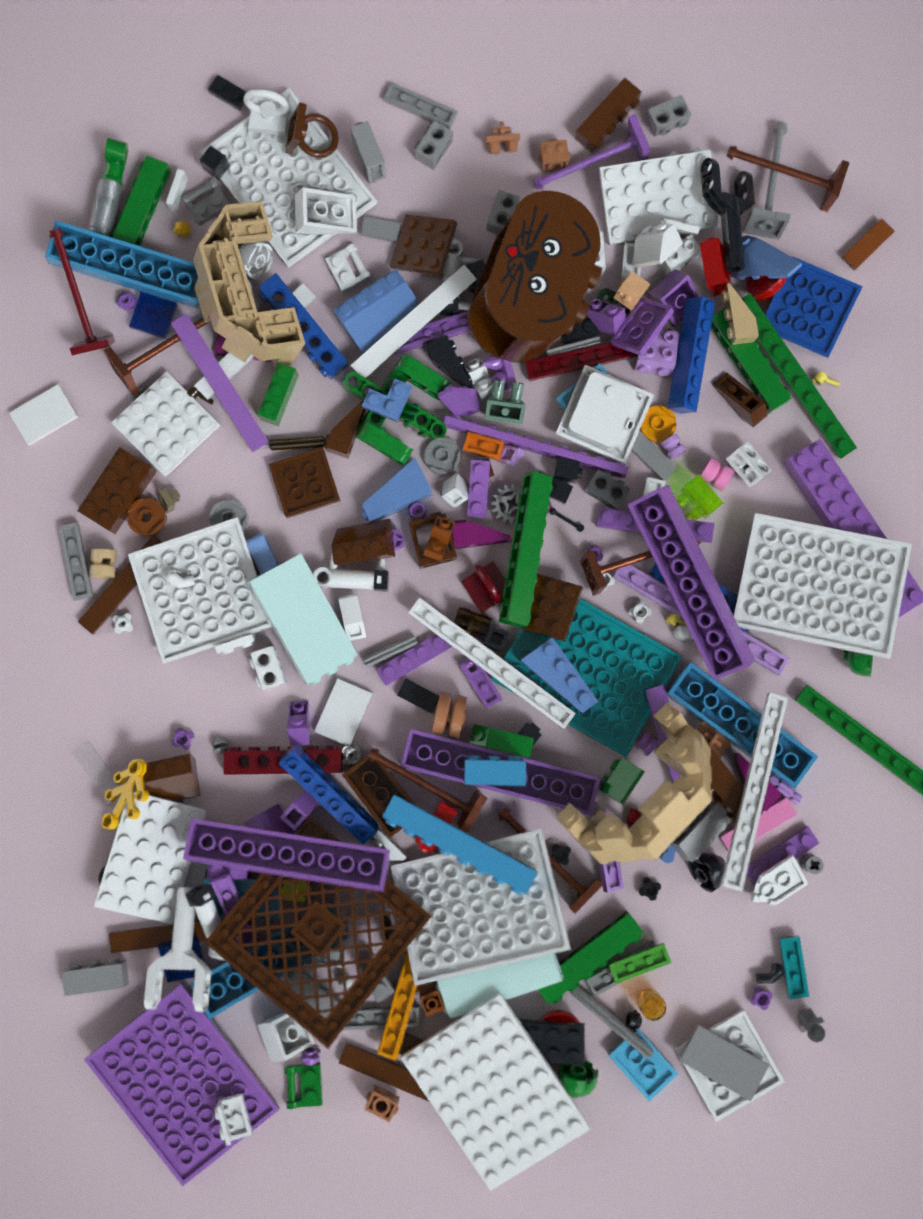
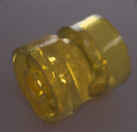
M645 989L639 993L637 1006L643 1016L651 1021L661 1019L666 1012V1003L661 995L653 989Z

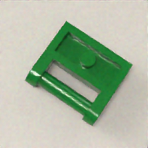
M321 1063L285 1066L284 1070L285 1074H287L288 1088L287 1109L322 1106ZM299 1072L302 1099H296L295 1073Z

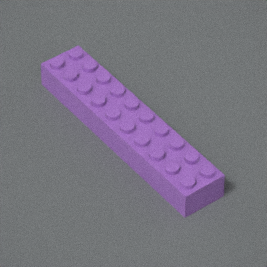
M818 439L783 462V465L824 527L887 539L821 439ZM908 569L899 617L923 603V592Z
M669 484L628 504L713 680L749 667L755 661L754 656Z
M410 729L401 766L406 769L465 784V759H469V755L481 756V760H489V756H501V760H509V756L515 755ZM522 757L521 760L526 761V786L472 785L562 809L570 803L581 814L592 816L601 777Z
M191 818L183 859L189 862L384 893L391 852L388 849Z

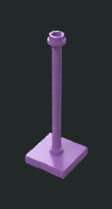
M636 114L628 116L627 133L629 140L542 178L539 175L533 179L536 190L544 189L543 185L631 147L634 148L639 161L648 160L650 146Z

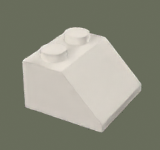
M662 223L656 227L647 226L641 230L642 233L635 239L632 266L637 268L662 264L676 251L683 242L675 224L666 225V223Z
M285 1012L257 1025L271 1063L284 1062L315 1044L312 1035Z

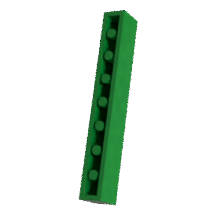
M536 471L523 475L498 620L500 623L518 628L528 626L531 620L530 611L534 601L533 594L537 583L540 552L544 543L543 534L547 525L546 516L550 507L549 498L553 489V477Z

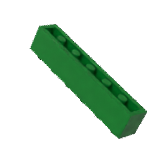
M146 156L145 160L140 164L139 175L133 181L132 192L126 198L124 211L120 213L117 228L113 229L111 235L112 238L140 246L171 173L166 162Z
M725 307L713 314L711 329L752 392L766 403V410L769 415L792 399L790 391L782 385L779 374L773 371L769 359L761 353L756 340L755 342L732 345L731 339L727 335L729 324L728 320L726 321L724 317Z
M628 911L624 912L559 962L564 976L562 981L537 990L548 1005L559 1002L565 992H571L579 985L578 982L593 976L594 970L599 966L601 968L605 967L610 962L609 959L615 954L616 956L622 954L628 944L638 942L644 932Z

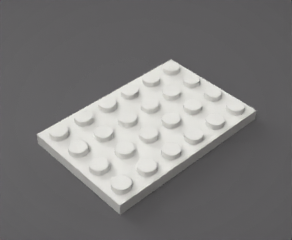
M711 150L600 167L599 175L608 244L635 241L636 237L642 233L641 230L647 226L656 227L664 218L699 226V231L718 228V213L704 199L701 184V164L706 158H712ZM712 163L708 167V172L711 169ZM713 181L710 183L709 189L712 187Z
M149 795L146 802L137 801L135 798V808H139L140 816L138 819L133 820L128 819L126 816V800L94 907L172 924L176 908L177 888L184 886L191 863L183 859L191 818L204 820L206 809Z

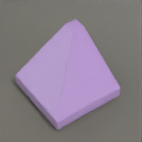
M504 444L498 462L514 466L524 456L525 452L520 448Z

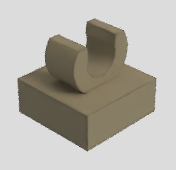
M166 488L160 490L158 499L166 513L174 511L175 503L180 501V494L177 490L170 494Z

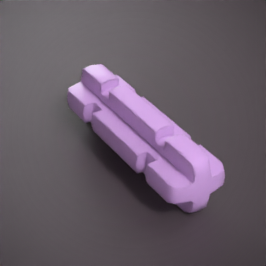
M770 775L769 782L782 795L790 798L789 800L794 804H798L802 800V795L794 792V789L783 781H779V778L775 775Z

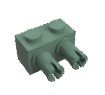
M493 379L492 395L486 399L485 419L523 424L525 403L521 399L524 383L512 382L511 396L509 399H504L505 381L500 380L498 386V379Z

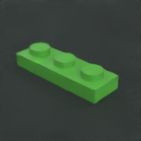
M661 943L610 962L608 965L617 984L671 963L665 944Z

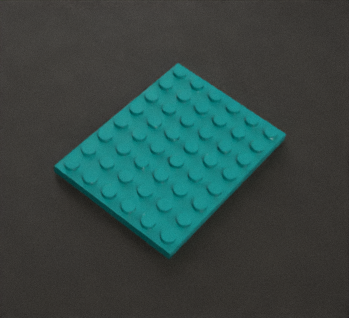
M580 599L566 641L562 642L554 639L599 701L585 712L579 713L520 662L521 659L551 638L520 629L503 660L576 713L568 725L620 755L627 757L651 714L644 690L662 684L666 687L682 656ZM494 677L492 678L493 682L511 691L497 679H495Z

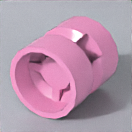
M711 457L702 470L699 479L707 483L712 482L713 487L722 492L735 470L726 465L721 467V463Z

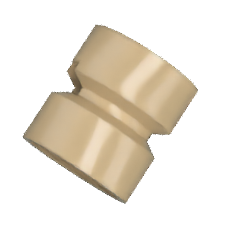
M91 549L90 561L93 562V565L90 566L89 577L114 579L116 567L113 566V563L116 562L117 551Z

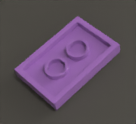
M641 297L610 342L613 346L642 356L673 314V308Z

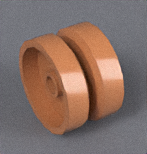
M440 692L432 733L442 735L445 732L446 724H450L449 737L459 739L467 712L465 709L467 697L458 695L455 698L454 706H450L451 694Z

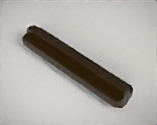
M311 436L272 439L269 441V447L272 451L324 447L325 437Z

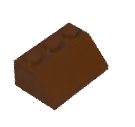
M391 519L336 529L331 545L333 564L348 566L395 557Z
M191 754L146 763L147 770L143 775L144 790H147L149 795L173 801L200 796L196 759Z

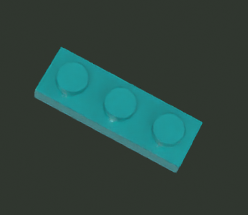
M800 937L778 938L788 998L809 997Z

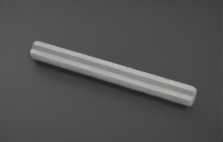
M578 986L571 991V995L644 1057L649 1059L652 1056L654 1050L583 989Z

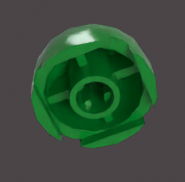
M844 650V661H847L850 671L856 675L871 677L873 656Z
M586 1060L585 1065L559 1064L558 1078L571 1097H584L589 1095L596 1087L598 1069L596 1068L595 1071L593 1064Z

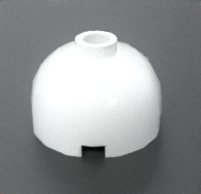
M259 241L243 243L240 246L239 252L248 277L259 279L257 278L258 276H264L270 269L273 261L270 251L273 252L269 244Z

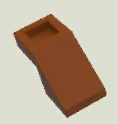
M437 516L423 553L424 556L442 561L456 522Z
M437 981L418 985L419 998L426 1017L445 1010L442 996L439 990H436Z

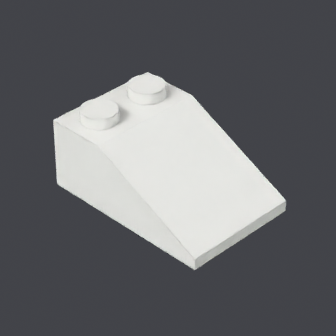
M302 188L295 195L296 233L322 235L352 234L357 232L356 195Z

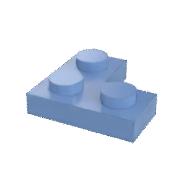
M394 379L387 396L369 389L362 408L398 422L413 387Z

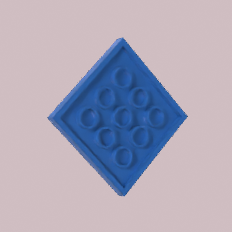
M792 256V258L801 262L802 266L787 278L781 289L774 294L765 315L782 339L829 358L863 286Z

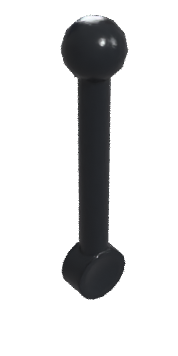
M555 508L550 509L549 513L551 515H556L573 525L578 532L584 530V525L576 524L558 513Z

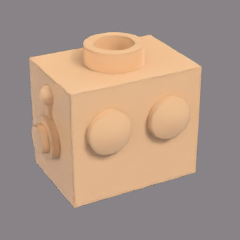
M632 271L626 279L622 278L618 283V291L613 298L632 311L645 294L650 283Z

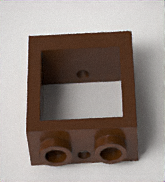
M435 512L430 514L428 518L423 519L420 516L413 518L412 522H408L420 569L457 560L452 536L448 543L450 551L445 552L442 561L430 557L422 558L415 531L417 528L433 525L437 516L447 518L446 513Z

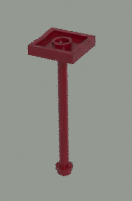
M61 228L50 230L49 237L54 238L86 336L84 338L85 341L78 342L69 348L71 355L110 347L115 342L113 334L99 338L93 335L61 235H64V232L61 231Z

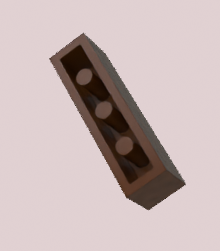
M624 78L576 130L575 140L591 153L595 148L599 149L605 141L604 138L607 135L611 136L617 128L616 125L619 122H624L629 115L628 112L631 109L634 110L639 105L642 91Z

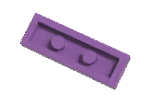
M471 459L467 517L486 518L490 461Z

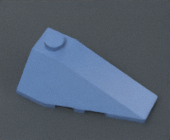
M745 235L742 237L745 267L739 272H730V277L737 280H744L748 276H752L753 279H759L760 276H768L769 279L789 278L802 264L763 240Z

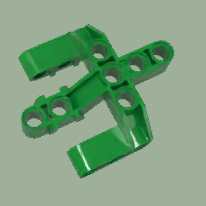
M406 354L400 357L387 375L381 388L356 372L348 373L341 381V385L346 391L362 401L366 397L364 394L365 387L387 396L390 390L389 383L394 381V379L404 383L408 381L437 400H440L438 393L444 391V388L450 385L447 379ZM348 377L354 378L356 383L354 387L348 384ZM406 402L399 421L404 422L403 426L405 428L411 427L418 432V436L423 438L427 436L430 439H438L446 434V425L437 419V416L426 412L416 403L412 405ZM368 410L360 423L355 438L404 466L413 449L402 443L401 439L392 437L385 432V429L381 428L386 417L376 414L378 422L374 423L371 420V414L374 412ZM418 415H420L424 419L422 425H419L417 423ZM434 425H436L439 428L438 435H435L433 433Z

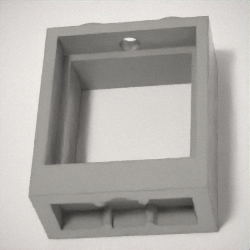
M369 122L356 123L351 127L353 144L369 184L387 178L385 162Z

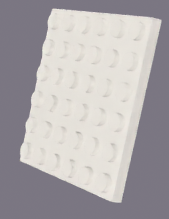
M238 517L128 554L163 664L272 627L248 585V582L257 578L258 574ZM169 570H176L182 578L193 575L196 585L177 588L167 581V572Z

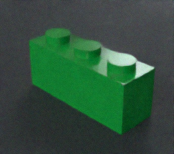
M278 362L258 412V416L262 421L279 426L299 376L296 368Z

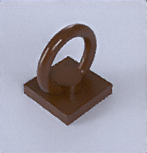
M299 102L290 118L285 153L292 155L299 145L311 157L325 158L334 153L339 143V134L336 126L324 115L317 113L305 115L307 104ZM309 122H321L329 129L331 143L328 148L315 150L307 145L305 137Z

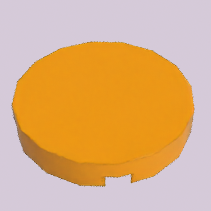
M651 406L647 411L640 431L652 443H662L667 438L673 436L676 430L675 414L665 406Z

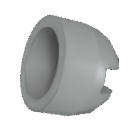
M218 738L214 740L212 748L216 753L222 754L228 750L229 744L226 739ZM224 743L225 746L216 749L215 745Z

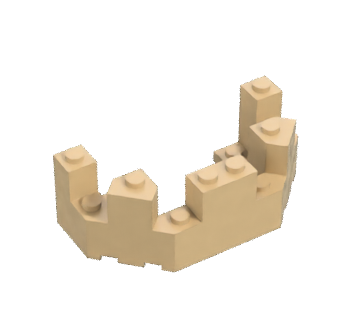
M263 202L225 205L205 237L198 244L193 258L198 275L194 288L204 322H212L214 331L226 338L222 348L243 362H246L251 354L261 361L272 360L274 367L277 366L278 362L292 365L305 344L295 308L257 312L238 248L243 243L272 239L273 235Z
M668 702L653 716L667 736V740L654 753L679 773L680 776L673 783L666 779L639 808L643 815L628 830L611 812L607 815L601 809L587 821L570 803L556 817L570 835L600 864H609V862L613 861L621 863L637 861V859H657L712 801L710 784L712 782L710 766L711 749L703 735L691 727L682 713Z

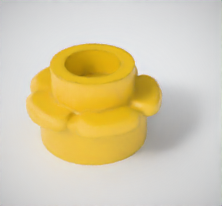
M188 222L174 223L175 228L173 232H177V236L186 237L191 232Z

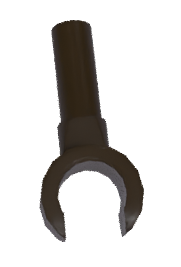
M195 387L187 391V394L194 399L199 396L211 405L214 402L212 399L207 400Z

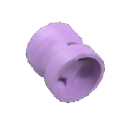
M677 434L661 443L663 449L668 451L670 460L680 456L687 450L684 445L680 444V438Z

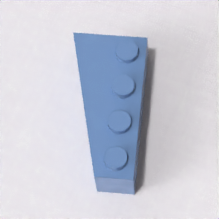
M553 638L520 660L524 666L531 670L532 673L545 682L579 713L585 712L599 702Z

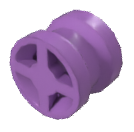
M392 530L395 551L400 550L405 543L404 535L399 530Z
M646 732L638 740L635 747L642 749L644 754L649 756L657 747L659 741L652 739L650 734Z

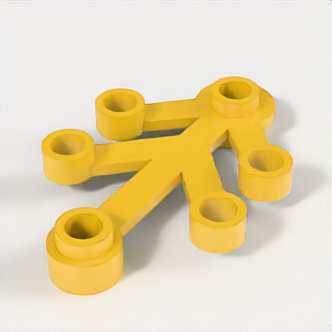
M139 758L132 760L129 763L128 769L114 774V782L123 785L114 789H108L105 792V799L107 801L114 802L119 795L121 796L113 812L106 813L102 817L101 824L104 829L113 830L118 827L120 822L119 815L126 800L127 818L133 820L139 818L140 810L135 808V798L141 802H146L149 798V792L144 790L143 775L147 770L145 760ZM136 783L137 792L134 798V785Z

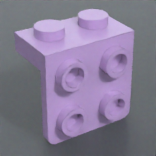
M661 329L642 356L638 355L634 371L654 373L660 376H672L677 358L678 332Z

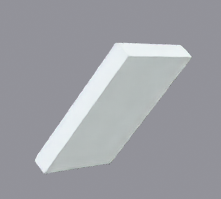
M58 384L9 412L29 446L78 418V415Z
M337 678L314 732L350 747L373 693Z

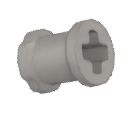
M806 855L801 860V867L806 872L819 874L823 870V861L819 857ZM810 861H814V863H813L814 868H811V867H810V866H811Z

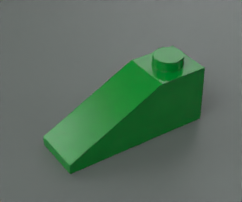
M473 724L469 743L530 758L534 738Z

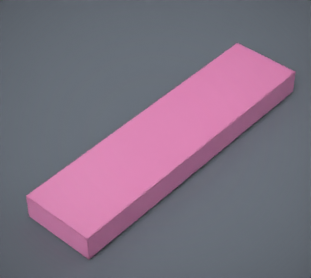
M787 797L773 804L767 811H762L755 839L797 815ZM734 828L719 836L728 851Z

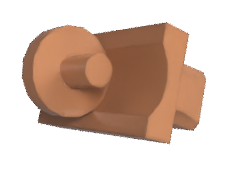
M499 122V128H493V134L500 133V135L486 136L485 138L490 154L500 153L499 143H506L507 153L517 152L520 133L505 135V133L511 132V126L504 127V122Z
M704 721L696 729L703 735L710 749H713L719 758H721L727 747L732 743Z

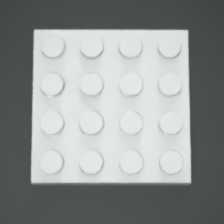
M167 371L111 422L165 478L220 427V424L193 397H190L187 391Z
M744 1009L710 1027L708 1030L769 1064L751 1101L684 1064L716 1122L785 1082ZM688 1041L675 1048L679 1057Z

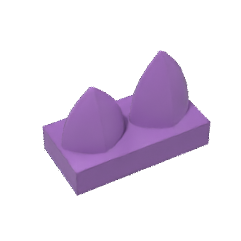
M492 355L487 357L482 364L498 372L492 377L490 382L493 383V379H498L499 386L500 380H504V391L512 389V382H516L511 362L498 359Z

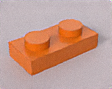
M468 432L463 451L499 461L504 442Z

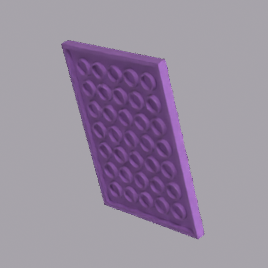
M183 982L162 997L155 1010L147 1009L84 1059L182 1186L244 1138L232 1140L231 1145L226 1146L225 1140L221 1139L220 1120L216 1119L214 1111L219 1099L243 1093L252 1130L265 1122L280 1108L212 1019H208L205 1012L195 1011L193 995Z

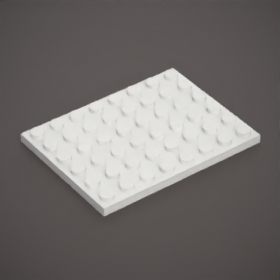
M290 88L280 94L291 99L286 136L249 131V116L200 151L203 156L211 145L226 156L230 166L220 180L239 204L263 202L273 235L272 239L268 240V243L287 268L335 235L296 233L295 195L302 188L356 195V219L377 205V200L337 149L333 154L325 158L311 157L299 145L292 155L285 153L290 118L300 102ZM315 121L308 123L305 137L307 145L315 150L328 148L331 141Z
M755 513L733 616L739 628L890 659L912 544Z
M542 829L486 842L490 846L537 870V874L527 894L521 892L519 895L511 891L510 885L496 883L492 880L493 876L488 873L482 875L474 870L475 866L469 863L467 866L456 861L457 857L452 854L447 856L441 853L391 866L394 885L432 916L407 948L415 986L571 949Z
M498 993L401 1055V1060L490 1191L591 1129V1125L572 1097L564 1089L561 1081L501 993Z

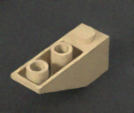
M728 283L721 292L722 302H725L726 306L724 317L726 321L728 320L729 324L727 328L728 338L731 339L732 345L755 342L759 336L756 317L732 285Z

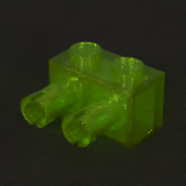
M699 474L680 490L682 494L676 498L681 509L689 502L692 503L695 508L686 514L685 518H691V520L696 521L702 516L706 519L724 503Z

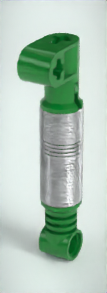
M112 138L107 139L105 146V170L98 182L87 229L111 237L123 190V183L121 181L129 152L128 143Z

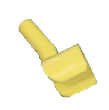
M824 372L816 374L812 379L817 385H822L823 382L838 387L840 385V382L830 379Z
M670 614L666 619V622L671 626H675L677 622L687 626L685 621L677 614Z

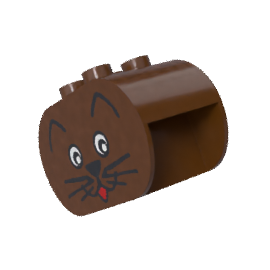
M547 190L531 193L518 203L513 214L497 234L468 311L470 331L476 342L490 355L513 363L533 360L542 355L563 334L569 335L575 323L581 324L590 306V302L583 298L588 288L594 289L602 272V267L595 264L601 246L599 228L591 212L580 201L570 195L557 191Z

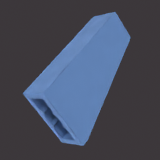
M416 458L411 460L362 504L364 510L361 513L365 521H380L412 506L416 502L433 496Z

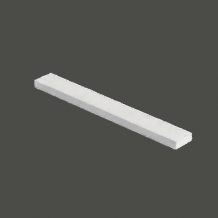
M463 265L352 363L351 367L356 373L366 378L476 280L475 276Z
M303 283L293 292L304 308L308 307L316 299V296ZM228 353L218 363L230 380L254 356L250 354L247 361L243 362ZM202 377L194 385L207 400L215 394L205 377Z

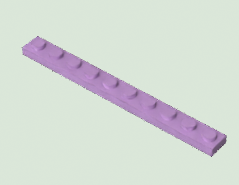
M632 565L617 569L613 576L614 579L683 619L666 585ZM741 630L754 656V662L776 675H780L789 658Z

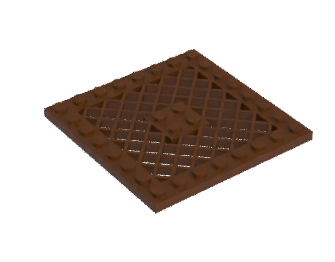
M311 816L305 820L294 834L341 842ZM261 873L204 943L329 1049L432 916L388 879H386L384 893L370 891L378 899L368 900L367 890L352 887L339 889V886L335 885V889L325 890L324 883H321V891L311 892L310 881L292 878V880L283 881L285 878L283 876ZM306 882L307 893L297 894L296 883ZM292 884L293 894L283 895L282 885ZM278 887L279 896L270 897V895ZM364 890L365 900L354 901L353 891ZM350 891L351 902L340 903L339 892ZM336 893V904L326 905L325 894ZM322 894V904L316 900L312 905L311 896ZM307 896L308 907L298 908L297 897ZM293 898L294 909L284 910L283 899ZM279 899L280 910L269 911V900ZM379 902L380 913L369 914L368 903ZM382 902L394 912L383 913ZM265 903L266 912L256 913ZM365 904L366 915L355 916L354 905ZM351 906L352 916L341 918L340 907ZM337 907L338 918L326 908ZM307 911L299 921L298 912ZM294 912L295 923L285 924L284 913ZM280 914L281 925L270 926V915ZM266 915L267 926L256 927V916ZM395 915L396 926L385 927L384 916ZM398 915L403 919L400 924L398 923ZM381 917V928L371 929L370 918ZM252 918V928L243 929ZM366 918L367 929L356 931L355 919ZM352 920L353 931L343 932L347 925L342 921ZM294 927L290 933L296 938L286 939L285 928ZM281 928L282 939L271 940V929ZM267 930L268 941L257 942V931ZM395 930L386 941L385 931ZM253 931V943L243 944L242 933ZM382 931L383 942L372 943L371 932ZM368 933L369 944L358 945L357 934ZM353 934L354 946L344 947L343 935ZM237 935L239 937V943L234 940L237 937ZM339 938L340 947L331 948V946ZM296 941L297 952L287 953L286 942ZM300 941L311 951L301 952ZM282 943L283 954L272 955V944ZM268 944L269 956L258 957V945ZM253 946L254 956L244 947ZM382 946L373 957L372 947ZM369 947L370 959L359 960L358 948ZM355 949L356 960L345 962L344 950ZM340 951L341 962L330 963V952ZM312 954L313 965L302 967L301 955ZM326 954L327 964L316 965V955L322 959ZM298 956V967L288 968L287 957ZM283 957L284 969L273 970V958ZM269 959V969L259 960ZM370 962L360 974L359 963ZM356 964L357 975L346 976L345 965ZM342 965L343 977L332 978L331 966ZM327 967L328 979L317 980V968ZM313 969L314 980L303 982L302 970ZM299 970V982L289 983L288 972ZM284 972L285 983L274 973ZM356 979L355 982L351 985V987L347 990L346 980ZM343 980L344 992L333 993L332 981ZM328 982L329 994L319 995L318 983ZM314 984L315 995L304 997L303 985ZM300 985V995L289 986ZM344 995L334 1007L333 996ZM330 997L331 1009L320 1010L319 998ZM315 998L316 1009L305 1000ZM324 1012H330L326 1018L321 1014Z

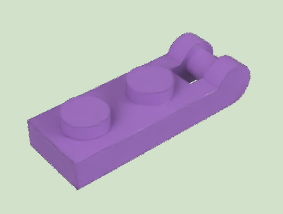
M470 659L458 663L486 709L503 700L485 670ZM475 665L477 670L471 673L468 668Z

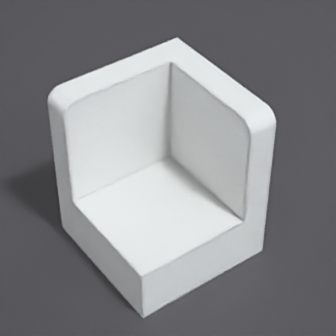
M458 473L443 482L441 497L455 508L468 500L469 483Z

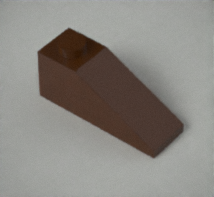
M727 372L713 383V387L734 411L752 427H755L767 417L766 403Z
M361 401L331 430L330 435H326L324 445H326L327 452L349 459L356 440L357 431L366 412V409L362 408L364 401Z

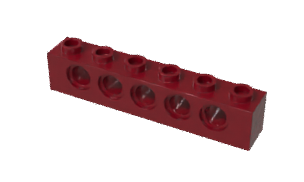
M338 745L326 746V749H319L318 746H307V750H303L326 773L343 772L342 749H338ZM270 746L268 750H260V747H249V751H241V747H229V751H224V775L289 774L279 764V757L285 754L292 746H287V750H280V746ZM320 754L327 756V763L325 765L319 764L317 760ZM243 755L249 758L247 766H243L240 762ZM262 755H266L269 758L266 766L260 763Z

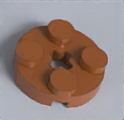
M138 499L128 509L127 521L129 527L135 533L142 536L151 537L158 534L164 528L167 521L164 507L154 499ZM144 513H151L150 521L143 522Z

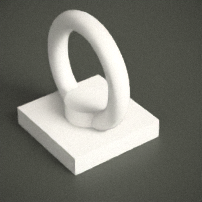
M253 89L245 93L244 103L251 110L248 125L249 131L286 136L291 104L290 97L281 96L276 92L266 89Z

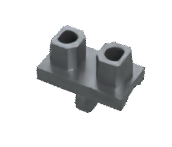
M811 1008L798 1014L802 1026L799 1027L801 1032L807 1031V1036L811 1041L821 1042L825 1037V1030L819 1025L824 1022L822 1017L816 1018Z

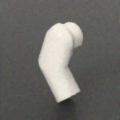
M169 570L167 572V581L177 588L196 585L193 575L182 578L176 570Z

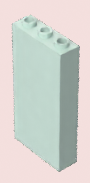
M302 554L291 558L248 582L304 684L310 683L312 686L320 682V677L326 673L330 676L338 671L337 667L344 664V666H347L355 661L354 657L358 656Z
M553 953L437 980L436 990L438 989L440 995H442L445 1007L444 1013L448 1014L449 1019L472 1011L498 993H501L504 999L507 1000L560 982L564 976L556 954Z

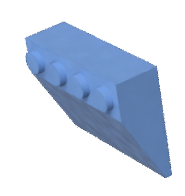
M395 268L333 309L338 322L363 355L420 303Z

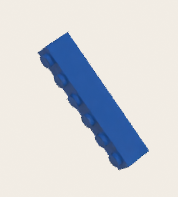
M704 296L686 299L676 365L673 371L667 409L679 414L697 412L715 302Z

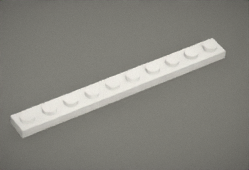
M420 597L408 612L409 615L562 729H565L576 714Z
M770 692L766 695L720 886L739 892L743 890L788 698Z

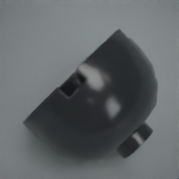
M704 851L698 859L688 862L689 871L694 880L698 877L702 883L699 885L707 892H714L721 887L720 884L726 864L721 856Z

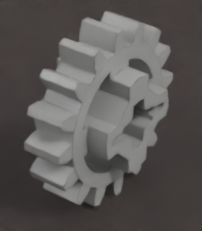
M514 484L511 485V488L504 485L503 491L501 489L497 490L499 495H493L496 501L491 502V506L496 508L492 512L498 513L496 519L502 518V524L509 521V525L512 526L513 521H516V516H510L517 513L521 485L517 489ZM513 493L511 496H504L505 494ZM514 498H516L515 506H513L512 509H510V511L508 512V503H511L514 500ZM499 503L504 506V513L500 510Z

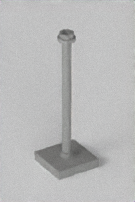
M777 122L773 128L776 137L772 161L776 163L780 161L783 135L788 130L785 122ZM770 170L765 209L752 208L744 225L743 233L777 240L783 234L789 223L790 214L772 211L777 171Z

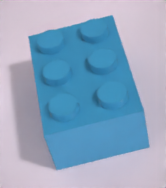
M469 755V759H465V785L526 786V761L521 760V756H509V760H501V756H489V760H481V756Z

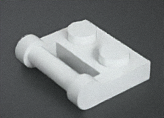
M351 244L344 250L325 258L342 293L372 278L356 252L355 244ZM351 256L360 276L355 277L346 257Z

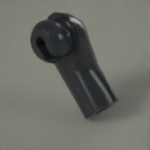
M774 963L769 973H757V984L775 983L783 976L784 970L782 965Z

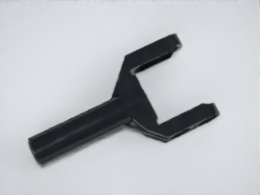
M706 158L700 168L702 195L708 205L721 216L725 269L731 273L739 272L745 267L740 216L755 204L753 177L751 173L741 171L734 182L735 195L727 192L722 193L719 163L715 159ZM712 163L711 169L708 172V167ZM745 176V181L743 184H741V181ZM713 181V185L709 189L710 183Z

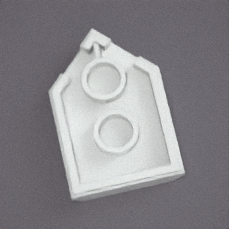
M792 854L759 875L751 898L752 902H766L771 905H777L808 885Z

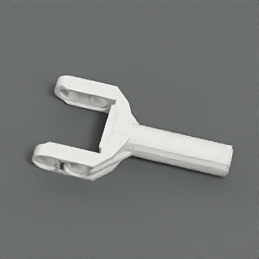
M192 887L177 888L172 948L147 968L144 997L145 1009L155 1010L161 1001L164 969L195 970L193 991L195 1011L205 1012L208 1008L211 970L192 950L196 910L194 906H189L185 893L193 889Z

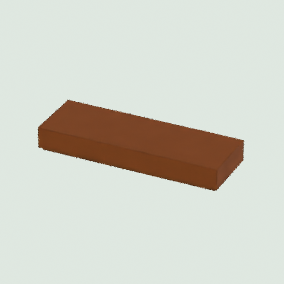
M881 218L843 255L842 259L855 271L895 230Z

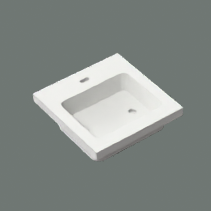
M584 365L555 435L611 460L625 464L654 394Z

